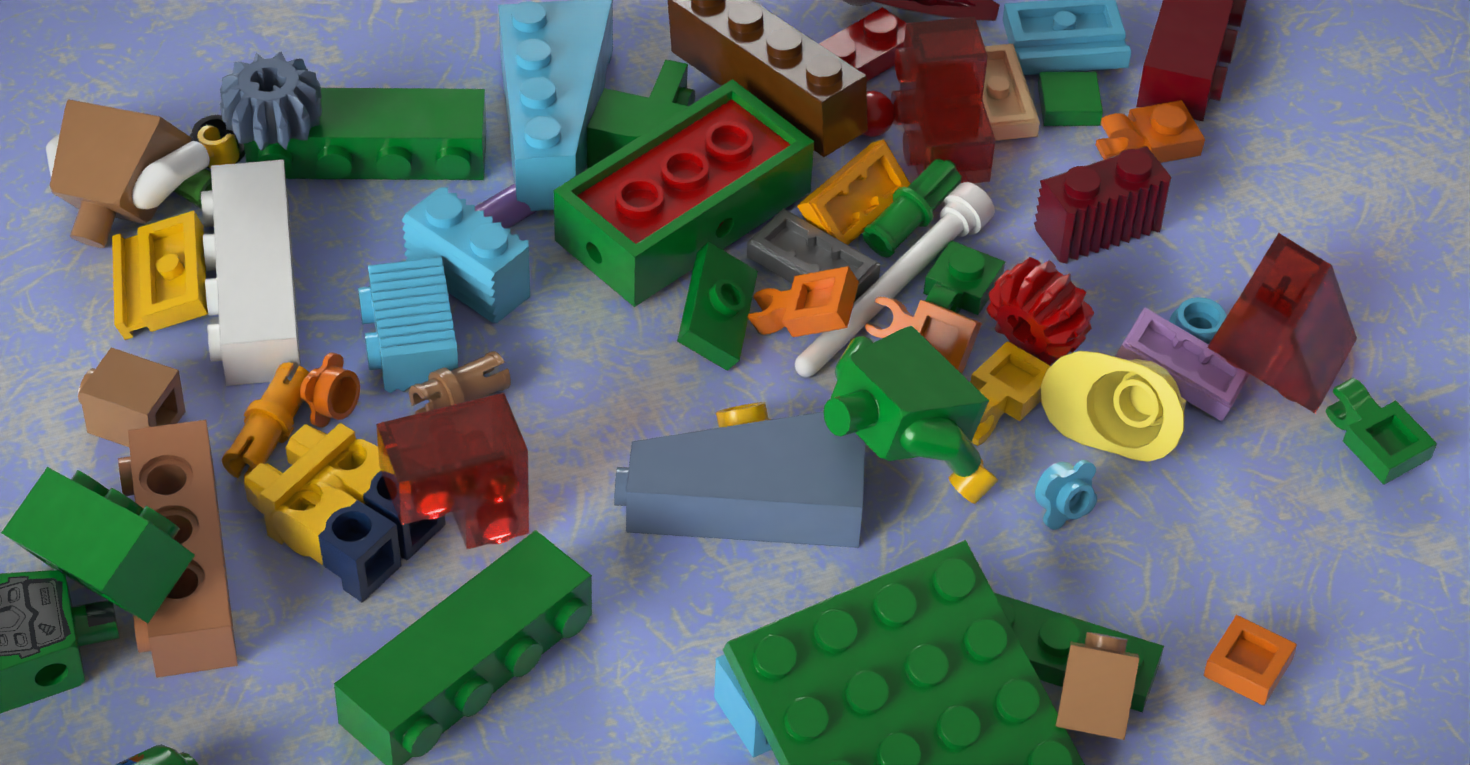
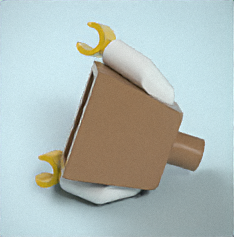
M68 99L60 133L48 142L46 153L51 176V192L79 209L70 237L93 247L105 248L115 218L143 224L152 220L159 205L184 180L207 167L235 164L238 161L239 150L235 136L230 133L221 139L218 128L206 125L199 130L198 141H191L192 138L160 116Z

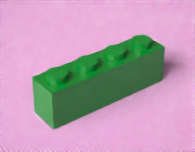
M321 88L322 114L320 116V124L309 130L308 140L292 138L289 140L286 150L278 143L269 144L262 151H260L255 141L244 143L246 163L284 160L286 179L484 180L487 132L485 89Z
M537 530L533 531L335 682L334 690L338 723L385 765H403L412 757L425 755L436 745L441 734L464 716L470 717L477 714L488 703L494 692L514 676L522 677L535 667L542 654L561 639L571 638L584 628L590 616H592V575Z

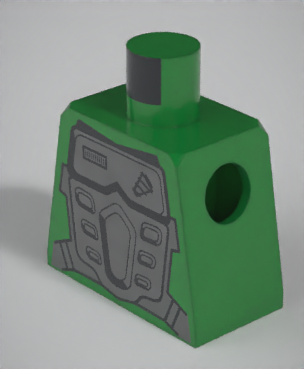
M58 570L0 573V714L79 687L85 681L80 647L120 639L114 604L104 600L73 606L66 574Z

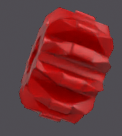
M1029 257L1011 270H1006L995 281V286L988 293L991 302L986 310L989 316L997 321L994 328L995 331L1005 335L1010 343L1048 365H1051L1069 352L1073 353L1085 341L1086 334L1092 329L1089 321L1094 315V311L1089 304L1083 301L1086 291L1077 288L1071 282L1070 273L1063 275L1058 272L1055 264L1050 260L1041 264L1038 260Z

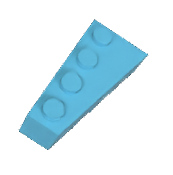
M613 0L526 1L518 4L498 5L500 58L517 201L527 204L531 211L554 210L553 190L586 169L587 126L604 90L606 69L608 63L610 64L613 52Z

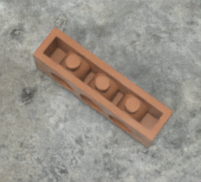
M199 420L128 430L130 456L118 458L122 493L125 496L134 495L135 502L143 509L145 506H148L177 525L180 530L173 539L195 554L149 623L133 615L138 653L151 651L156 678L238 666L207 421Z

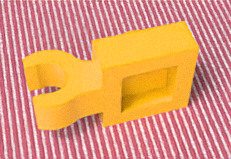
M1007 341L971 375L970 383L989 402L971 442L977 446L984 443L1004 413L1020 422L1041 402V384L1050 365Z

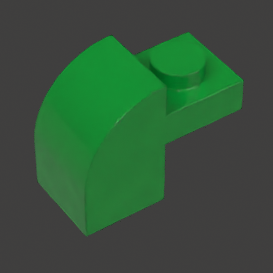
M665 59L649 98L604 88L587 126V169L695 102V90L687 88L688 64Z

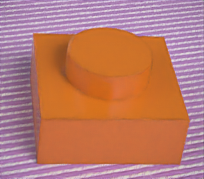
M1236 615L1208 658L1203 676L1265 706L1292 662L1297 644Z

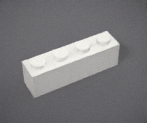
M284 160L211 166L212 190L201 191L204 227L214 226V234H203L206 271L216 270L217 278L205 279L208 315H219V324L207 325L211 362L223 361L226 386L271 382L279 365L288 362L293 363V370L287 378L291 380L298 366H301Z

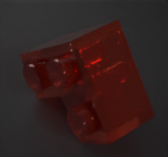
M975 17L906 23L904 47L896 48L895 70L898 82L900 83V90L892 91L891 102L895 110L894 124L903 125L904 159L907 166L915 165L918 176L934 160L941 159L943 161L950 160L956 165V170L962 176L961 183L990 182L996 140L982 100L988 55Z
M504 393L376 424L379 467L401 525L423 519H436L452 512L466 549L487 544H500L514 537L529 534L528 449Z

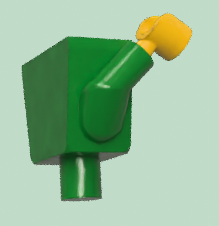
M913 326L898 330L874 343L865 336H857L850 341L836 365L835 376L837 383L831 398L824 406V420L828 429L836 436H844L855 432L879 458L887 461L916 457L945 461L953 471L948 477L953 487L968 501L976 504L998 482V479L983 466V460L979 452L971 443L989 400Z

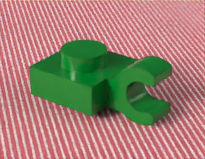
M950 241L925 277L923 294L928 295L926 301L956 313L963 309L979 315L989 300L988 293L995 286V281L1004 273L1005 261Z
M1351 378L1334 387L1333 393L1340 401L1328 406L1325 412L1338 428L1346 430L1343 442L1383 485L1432 458L1437 443L1396 400L1381 408L1370 396L1366 387L1355 378Z

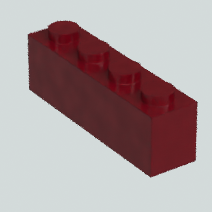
M1163 0L1144 62L1136 107L1140 108L1182 100L1194 120L1204 121L1209 99L1221 100L1228 68L1219 66V63H1231L1238 31L1229 29L1230 25L1241 27L1247 0Z

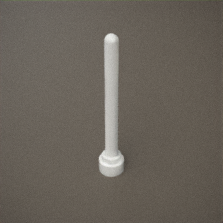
M960 183L943 200V209L940 212L941 219L854 302L848 328L823 332L796 358L795 369L797 373L803 377L815 375L866 323L885 307V305L876 303V298H894L950 241H953L957 236L964 237L967 234L973 235L978 233L995 214L994 204L988 194L973 183Z

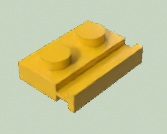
M194 210L138 227V235L124 239L121 233L112 236L114 325L124 340L133 338V331L140 328L148 327L150 332L208 315L205 289L206 265L203 247L204 225Z

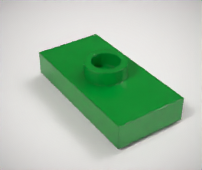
M710 242L705 244L696 254L677 342L727 371L739 362L758 271Z

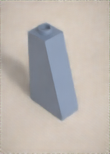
M823 411L632 441L629 467H617L614 505L626 506L627 533L859 548L863 511L866 443L855 432L844 436L834 435L825 423Z

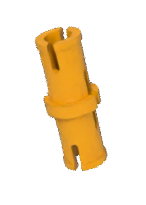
M282 363L277 368L274 378L261 399L254 400L249 404L244 412L245 424L230 449L222 457L223 466L231 475L239 478L242 470L248 464L250 467L244 475L245 479V476L260 463L266 464L279 442L284 443L289 439L294 430V427H292L294 425L293 418L304 402L300 395V388L304 378L309 373L305 368L298 366L294 376L289 381L287 378L293 370V363Z

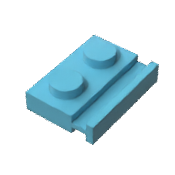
M1047 0L1004 4L1002 19L1009 44L1014 45L1024 75L1040 74V72H1075L1129 68L1131 48L1125 42L1126 32L1116 0Z

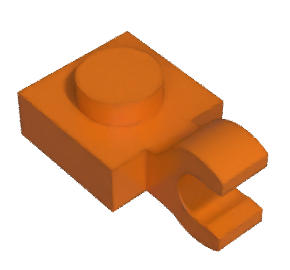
M1181 100L1130 109L1128 117L1125 114L1114 113L1101 118V125L1109 138L1098 139L1095 145L1103 159L1119 155L1127 149L1147 146L1158 161L1162 163L1201 156L1205 138Z

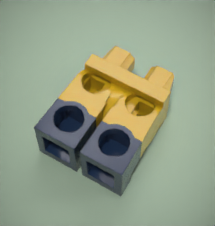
M339 423L328 434L304 424L290 437L285 447L287 461L292 466L283 473L268 463H260L244 479L247 501L264 514L267 536L281 545L285 542L294 552L302 556H310L339 576L342 580L343 590L360 602H364L402 566L401 557L405 560L410 559L446 525L441 482L378 446L363 439H356L355 431L342 423Z

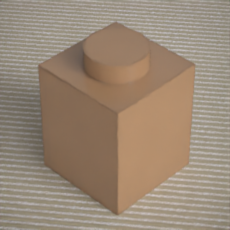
M112 347L96 369L92 368L87 371L78 391V400L82 404L87 433L129 447L128 430L176 424L186 412L179 370Z
M1087 632L1085 644L1071 641L1056 727L1125 740L1139 663L1138 654L1125 652L1127 639Z

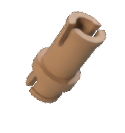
M491 351L486 353L485 356L451 371L444 367L430 372L428 381L412 385L409 388V398L412 406L425 400L430 401L425 404V407L415 411L416 415L425 424L433 422L435 418L442 415L447 418H453L464 412L465 405L499 390L508 389L511 385L508 368L489 377H484L485 374L492 372L495 367L504 364L505 361L497 352Z

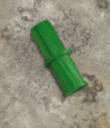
M936 159L908 187H899L893 194V202L871 224L864 228L863 238L867 245L878 255L886 258L891 257L895 250L918 226H928L933 220V211L961 183L962 176L956 170V165L950 160Z

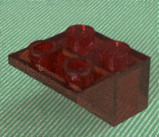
M1278 233L1207 348L1225 358L1234 367L1245 370L1276 389L1286 399L1297 402L1311 412L1316 413L1356 342L1357 336L1332 265Z

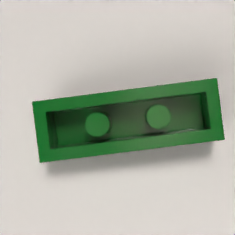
M47 467L1 532L49 567L65 573L68 578L146 623L150 622L195 556V554L173 539L180 528L169 519L148 506H145L143 509L136 502L113 488L108 490L79 470L69 479Z

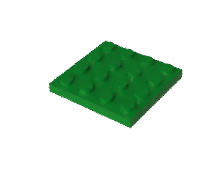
M966 540L728 641L722 649L779 765H1085L1067 730L1056 727L1058 713Z

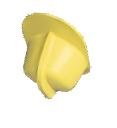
M1077 351L1061 356L1047 369L1042 381L1041 404L1050 423L1063 436L1082 445L1115 453L1129 459L1149 462L1168 455L1178 446L1184 432L1186 399L1181 397L1177 383L1170 373L1153 361L1141 359L1126 360L1100 352Z

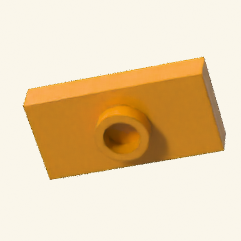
M883 139L869 144L801 201L797 207L808 223L849 245L864 232V228L868 224H871L893 202L894 192L899 187H908L911 183Z

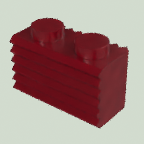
M1147 146L1127 149L1119 155L1085 166L1073 167L1067 172L1040 180L1042 188L1039 189L1040 197H1037L1039 205L1036 206L1038 213L1035 214L1037 220L1034 222L1035 229L1057 260L1065 264L1068 263L1069 258L1078 260L1080 255L1088 257L1090 251L1099 253L1100 248L1109 250L1111 244L1119 246L1121 241L1129 243L1131 237L1140 239L1141 234L1150 236L1151 231L1160 233L1171 176Z

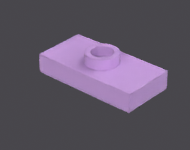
M1145 307L1115 357L1126 360L1141 359L1153 361L1165 368L1175 379L1181 397L1220 421H1223L1252 371L1250 368Z

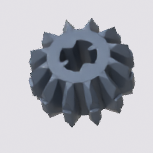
M279 52L272 59H264L256 53L251 64L234 62L233 73L222 77V86L220 88L222 120L226 124V129L233 131L239 144L255 141L260 151H262L269 144L278 143L286 150L290 139L308 140L309 130L320 124V116L322 114L320 83L316 78V73L308 71L303 59H294L287 62L282 52Z

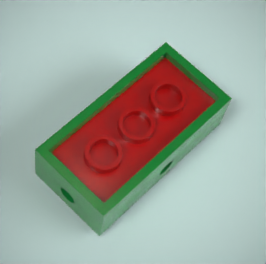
M732 79L554 189L555 241L632 306L636 307L691 271L694 267L697 252L708 242L723 250L778 214L781 210L810 193L814 141Z

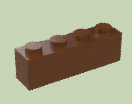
M668 0L671 51L720 86L732 79L812 139L814 141V151L821 156L826 157L868 131L866 75L753 0Z

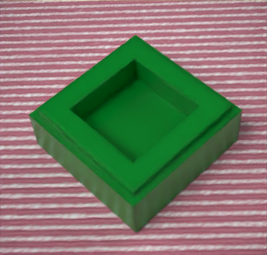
M1040 72L1038 92L1043 126H1101L1103 109L1096 72Z

